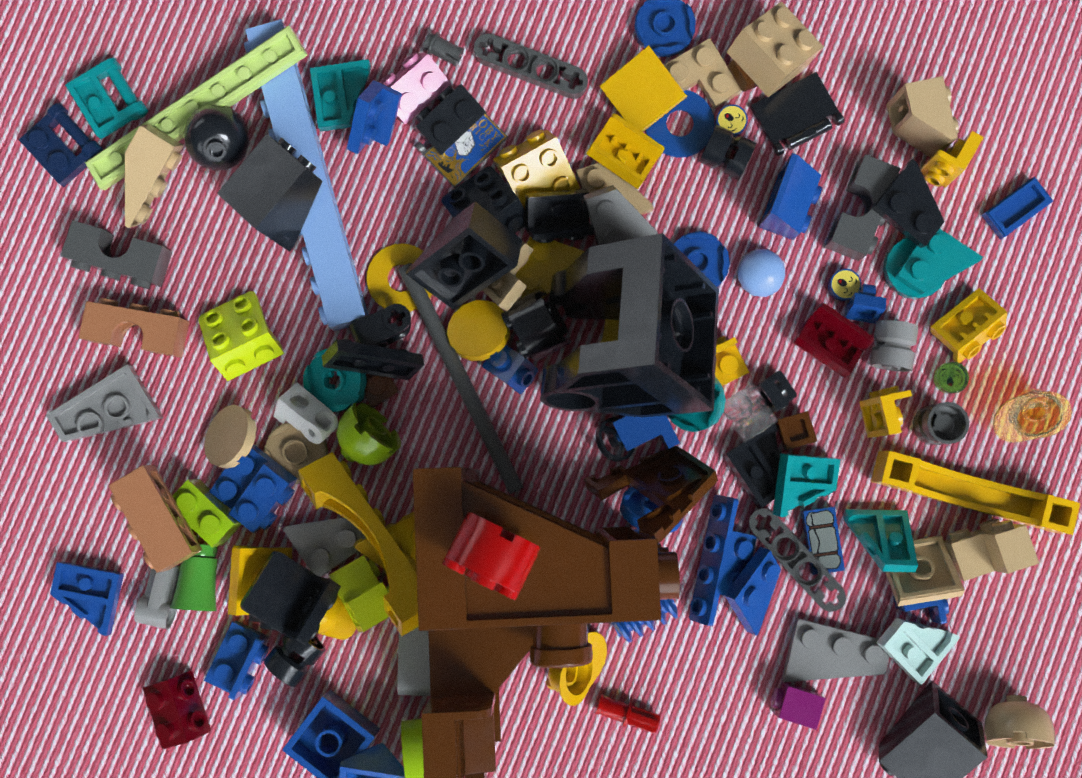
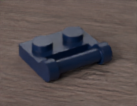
M56 103L48 109L46 116L18 140L57 183L65 187L87 167L85 162L101 152L103 148L97 141H91L69 117V111L62 103ZM58 124L82 148L78 156L53 130Z

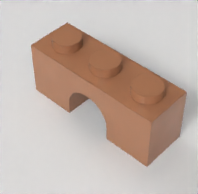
M99 298L98 303L86 301L79 339L121 347L126 331L131 327L139 326L143 333L141 350L166 356L183 357L189 321L180 318V312L161 309L160 314L149 312L148 306L130 303L129 308L118 307V301L106 298Z

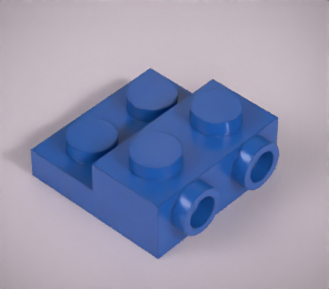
M253 444L249 454L246 457L242 456L237 461L240 464L233 468L224 469L209 492L231 509L229 515L252 533H255L260 529L267 530L277 518L274 512L280 504L284 506L295 493L292 487L298 478Z

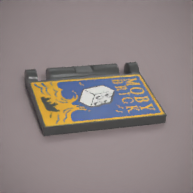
M484 114L442 155H439L432 146L427 150L419 141L414 147L456 188L506 141L508 136L487 114Z

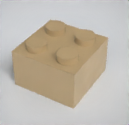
M781 1L746 26L726 52L755 84L770 97L806 69L824 46Z

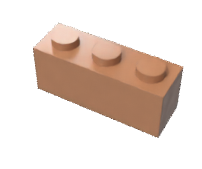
M142 465L108 485L113 493L111 500L114 506L119 511H123L129 522L127 523V529L135 540H139L145 551L143 552L144 560L151 569H155L157 573L168 571L202 551L201 546L155 465Z

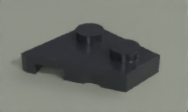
M775 421L723 455L758 509L763 508L775 499L781 450L778 451L775 432L778 431V427Z

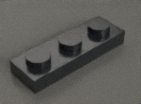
M336 339L322 355L323 367L408 381L424 366L423 354L412 353L404 349L384 348L375 344L355 343L347 339Z

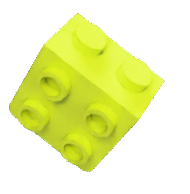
M249 291L200 315L198 319L210 361L227 381L284 354L282 345L267 325L258 296L254 291Z

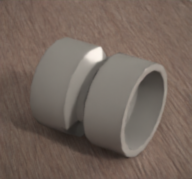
M895 320L876 321L874 340L878 342V346L872 348L870 366L889 371H912L915 353L910 348L916 345L918 325Z

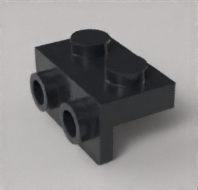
M462 84L458 85L455 89L449 85L437 96L440 103L431 110L427 106L414 118L418 122L413 127L415 132H419L439 155H442L487 113Z
M587 189L525 194L526 232L533 240L539 243H550L555 238L581 240L584 236L593 235L594 228L589 223V214L583 196L590 192Z

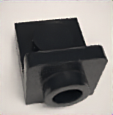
M782 371L775 372L753 387L770 413L778 412L797 396V393Z

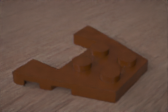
M679 446L639 459L640 464L627 469L621 465L611 468V474L596 479L595 474L588 476L584 479L586 488L602 501L627 485H631L659 507L637 520L639 530L657 538L658 544L718 481L714 469Z

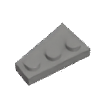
M129 364L46 414L61 442H70L164 418L133 366Z
M795 618L781 680L783 682L883 675L886 674L889 655L876 643L879 638Z

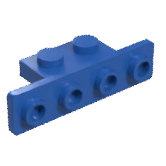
M714 495L710 507V516L703 541V550L697 570V579L689 613L690 620L707 626L714 625L719 596L727 593L753 557L757 538L754 535L733 531L739 500L721 495Z

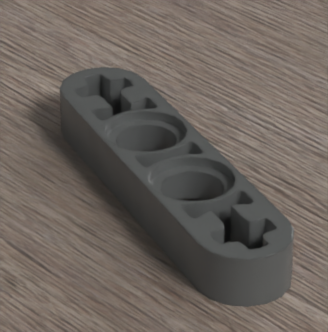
M482 34L474 43L475 57L484 66L571 99L580 98L587 90V75L579 67L493 34ZM488 44H492L493 51L496 53L489 52L487 56L483 55L481 47L487 48ZM504 48L506 50L503 53L502 62H499V54H502V49ZM513 54H521L525 58V63L520 68H513L508 64L509 57ZM541 65H549L553 68L554 74L549 79H541L536 71ZM559 71H564L563 78L572 81L574 77L579 78L581 86L576 85L574 89H570L569 82L561 78L560 84H555L559 77Z
M759 508L754 511L750 516L749 525L757 538L767 549L771 550L775 558L822 609L829 612L841 609L845 604L846 595L844 588L783 520L779 516L773 515V510ZM759 514L763 517L771 516L770 526L775 531L779 526L784 530V532L775 536L772 543L766 539V537L771 536V533L766 528L759 530L756 527L759 522L756 517ZM787 537L794 541L796 549L793 554L785 556L778 552L777 542L782 538ZM811 562L818 568L816 578L813 580L803 579L799 574L801 564ZM824 575L829 579L824 582L827 589L830 591L837 589L839 591L837 594L838 602L835 604L832 601L827 603L823 601L825 593L820 587L817 588L816 592L810 588L818 584Z

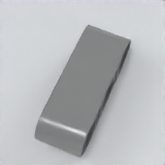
M418 627L404 636H401L399 633L398 695L431 696L428 631H419Z

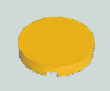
M475 300L462 305L453 314L448 323L447 337L451 347L460 357L470 361H484L491 358L490 355L496 351L499 353L505 347L510 337V330L501 316V313L504 311L496 303L487 300Z

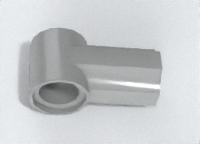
M177 565L168 571L159 573L155 569H151L145 594L140 597L135 609V622L167 630L171 627L177 609H171L170 606L175 594L180 566Z

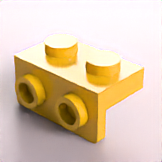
M613 113L586 154L638 189L665 148L619 115Z

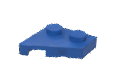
M761 546L724 595L746 632L755 636L758 635L781 572V568L771 550Z
M57 562L50 595L60 603L67 604L71 611L79 618H85L97 627L98 633L108 636L112 633L124 573L68 562Z

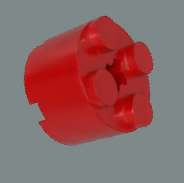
M468 512L441 564L462 575L465 573L472 581L516 601L541 547L478 515Z

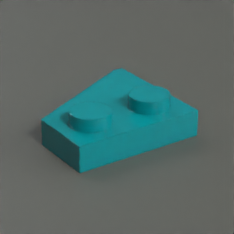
M369 59L310 68L317 123L320 132L352 126L357 98L364 91L371 70Z

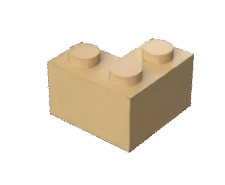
M999 519L985 521L979 524L981 528L972 532H969L968 529L958 530L950 533V539L944 541L961 581L973 579L994 571L1009 574L1039 564L1026 525L1013 524L1012 520L999 522Z

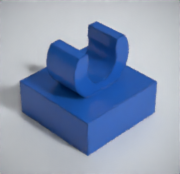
M863 284L862 292L854 293L845 307V318L876 324V321L879 320L886 310V298L875 296V285Z

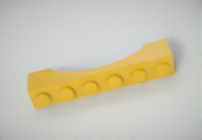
M878 451L871 478L872 483L1059 534L1073 535L1080 508V503L970 476L893 451Z
M331 452L299 469L300 485L315 508L325 507L341 515L357 527L374 547L383 564L389 584V593L383 596L384 611L401 636L417 628L416 562L411 557L407 559L401 551L403 546L398 536L394 532L389 534L384 526L386 523L381 512L377 508H371L367 502L369 500L367 493L362 485H355L352 481V474L346 462L343 460L339 462L334 453Z

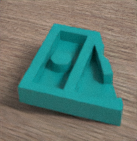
M939 228L925 247L920 248L915 244L894 278L917 293L922 294L980 262L983 256Z
M781 453L773 515L785 517L789 515V510L799 505L805 507L815 502L818 497H825L836 491L840 459Z
M845 509L843 515L845 523L882 572H916L918 562L907 510Z

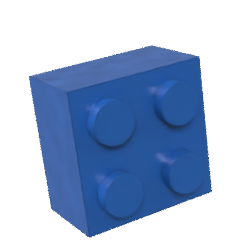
M330 689L319 700L282 751L317 778H339L341 761L366 750L381 728Z

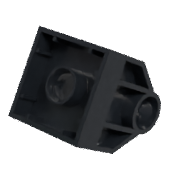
M663 233L589 247L567 269L558 271L552 276L549 304L562 305L566 316L570 318L619 320L618 340L580 345L559 363L544 368L540 401L549 407L565 411H589L641 418L714 411L719 289Z

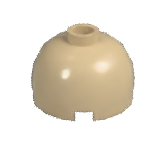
M1006 696L1007 702L997 703L989 710L985 718L984 733L988 745L1015 749V746H1026V749H1045L1055 746V730L1050 716L1039 705L1027 702L1026 696Z

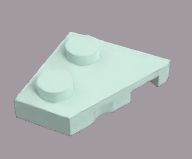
M896 618L876 643L914 682L922 685L960 637L947 630Z

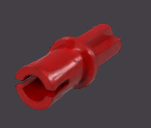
M600 694L595 714L622 722L621 725L623 727L628 724L651 733H655L660 724L659 714L633 706L632 701L625 703Z

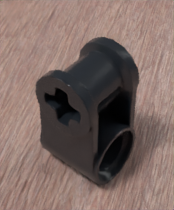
M393 304L374 314L354 321L349 325L348 329L356 343L375 344L385 348L387 345L408 335L411 328V315L405 306ZM396 317L398 321L402 320V325L397 326L396 323H391V319Z

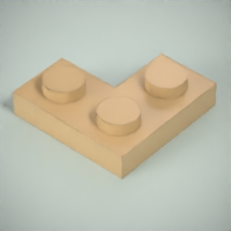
M710 38L664 64L683 91L699 84L713 109L736 97L742 91Z
M523 241L518 265L482 290L507 312L515 302L520 300L523 291L527 287L515 276L516 272L527 263L529 255L533 251Z

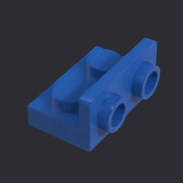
M373 80L359 95L347 150L359 154L366 144L370 146L373 141L385 146L391 142L402 97L399 91Z
M236 620L232 621L204 681L230 693L228 698L232 700L240 697L242 693L246 695L255 680L252 672L256 664L261 665L267 656L269 647L266 646V643L270 636Z

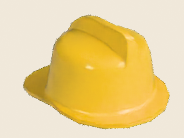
M598 632L588 633V643L592 644L593 660L591 663L569 668H549L548 677L545 681L546 686L560 693L563 701L569 706H576L583 701L605 664L607 644L604 637Z

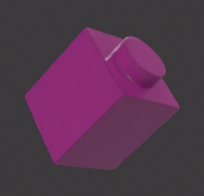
M781 681L780 687L774 689L771 697V706L774 707L772 712L778 718L817 730L826 698L819 692Z

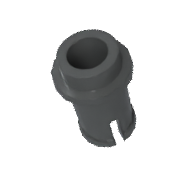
M430 32L423 45V50L427 51V54L430 56L433 54L453 64L455 67H457L462 58L460 55L464 53L463 47H459L441 38L438 32L436 34Z

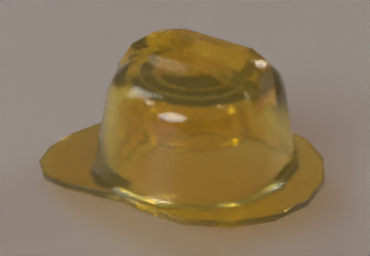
M1042 389L1025 390L999 407L994 415V432L1001 440L1009 443L1056 435L1070 422L1072 415L1071 405L1063 395L1056 392L1044 391Z

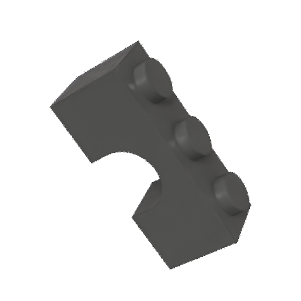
M866 154L856 163L846 191L857 195L862 200L864 214L863 216L855 217L842 212L836 217L824 248L857 261L867 256V254L871 255L878 242V237L875 236L878 226H882L886 220L871 208L893 182L901 168Z
M72 220L61 253V257L72 261L70 267L85 272H90L91 267L101 270V276L119 281L121 276L131 279L130 284L148 290L150 285L162 287L172 251L164 246L132 237L127 252L120 257L113 258L110 247L114 235L102 228Z

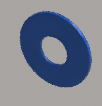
M688 90L684 91L687 97L646 130L649 137L664 146L663 154L671 157L684 158L699 153L707 146L714 131L715 121L711 107L700 95ZM681 110L687 112L692 117L693 129L689 134L679 137L669 132L666 121L671 113Z

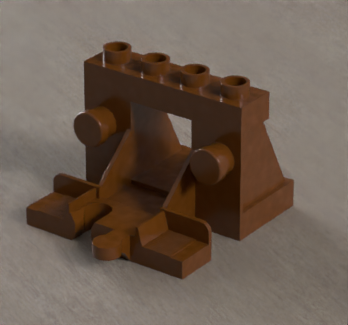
M465 467L413 469L419 631H428L431 694L422 712L424 778H464V776L465 778H487V772L496 771L495 742H501L499 688L530 651V662L536 667L569 668L583 666L591 663L593 660L592 644L588 643L587 624L661 620L660 600L679 599L680 576L678 557L676 552H669L668 547H661V543L657 544V538L634 526L595 528V534L481 482L478 469ZM468 512L478 515L541 547L516 601L472 581L465 573L462 575L441 564Z

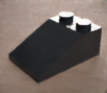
M474 202L450 221L408 268L406 275L454 310L518 265L522 239L477 202Z

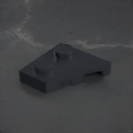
M914 159L907 162L871 208L920 248L925 247L945 222Z

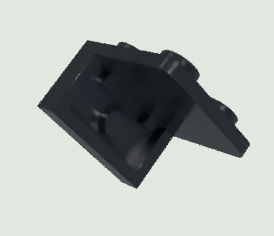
M491 166L479 171L441 199L442 204L453 218L472 203L477 202L513 233L525 227V209L522 203Z
M273 551L242 599L240 607L246 613L286 637L307 645L309 640L318 633L320 622L326 611L335 604L337 593L341 586L331 579L317 576L282 552Z

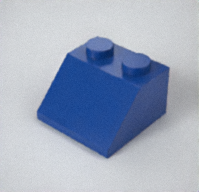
M792 153L779 170L759 224V228L794 240L800 232H806L812 217L807 214L810 205L817 203L822 191V187L818 186L821 174L799 155Z

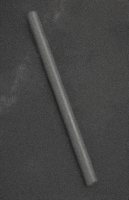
M408 263L400 267L398 271L509 494H512L524 487L458 354L449 343L447 332L425 288L406 275L408 268L412 265V263Z

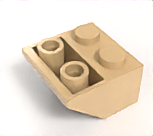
M943 76L906 83L886 104L893 134L929 157H932L939 149L943 151L958 138V121L956 117L952 116L950 107L951 91L948 86H945Z

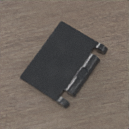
M817 72L750 106L777 156L784 154V148L779 143L780 141L785 140L788 149L792 150L831 130L832 124L828 117L832 116L837 126L845 122L843 115L837 109Z

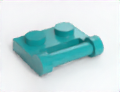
M109 58L65 84L92 130L101 140L129 122L143 118L148 113L145 104L137 99L122 75V67L116 58ZM110 77L125 101L126 108L121 111L118 109L102 83V79Z

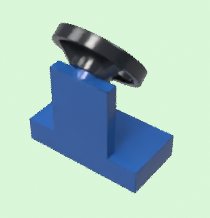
M666 415L643 418L625 416L621 419L611 417L598 425L595 435L596 443L601 453L609 460L615 462L628 459L633 454L635 447L657 436L660 437L665 449H670L680 444ZM612 422L614 428L608 427L605 424ZM602 431L608 435V441L614 447V455L606 449L602 440ZM624 446L627 454L624 457H621V453Z

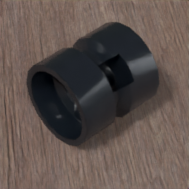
M716 125L699 162L713 169L720 166L724 174L739 180L757 143L743 136L734 138L732 131ZM729 147L736 151L733 159L724 157Z
M284 635L282 637L283 645H276L264 659L265 666L285 684L292 687L297 686L308 672L307 665H314L326 651L325 646L316 636L309 640L307 645H304Z

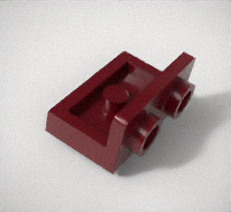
M821 303L807 318L793 343L843 378H847L852 373L863 351L874 341V337L839 314L835 309L825 303Z
M187 671L143 687L146 704L150 710L156 729V736L160 741L162 749L188 743L211 731L192 671Z

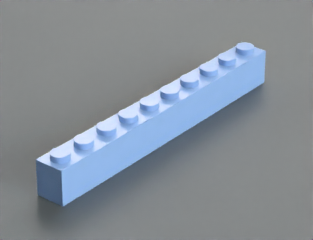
M282 19L245 29L248 41L244 42L246 53L284 29L286 26ZM296 63L258 88V90L262 89L264 99L260 100V104L265 118H270L273 128L268 129L269 136L277 142L282 137L297 150L293 154L295 158L298 159L300 155H303L317 167L313 173L323 181L299 236L303 235L306 245L302 247L305 263L307 266L311 265L314 276L310 277L313 292L315 295L320 294L323 306L318 307L323 325L328 324L329 328L333 331L348 328L354 321L369 314L299 67Z

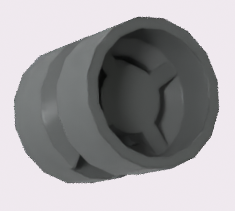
M943 402L920 409L914 417L913 428L915 435L920 441L928 445H945L956 443L963 439L969 430L970 421L966 411L961 406L952 402Z

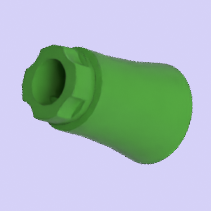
M199 544L202 551L180 564L177 586L170 606L171 609L217 611L216 570L218 559H214L217 554V547L212 548L210 545Z

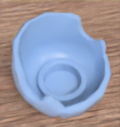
M754 249L742 257L737 276L742 288L752 296L767 297L780 289L785 279L786 270L784 262L776 253L769 249Z

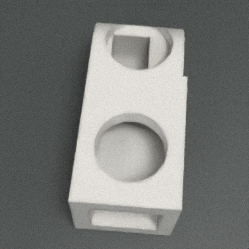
M298 382L278 398L273 415L282 424L287 421L297 430H300L314 444L323 442L338 428L339 424L335 414Z

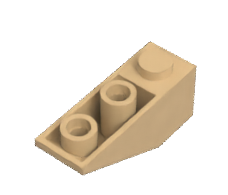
M150 124L139 126L125 152V226L128 228L146 223L153 211L150 208L151 203L155 197L159 198L167 186L165 181L167 174L170 170L174 171L182 159L180 151L184 145Z

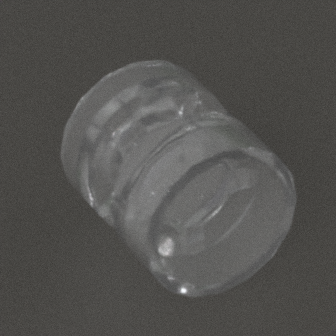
M754 383L746 386L725 401L723 413L728 420L736 422L734 430L742 442L750 440L778 421L769 405H762L763 396Z

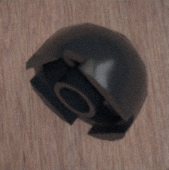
M205 105L195 110L187 119L184 131L185 146L193 161L203 168L213 171L228 170L238 165L245 157L249 145L248 127L243 118L233 109L225 106L221 108Z

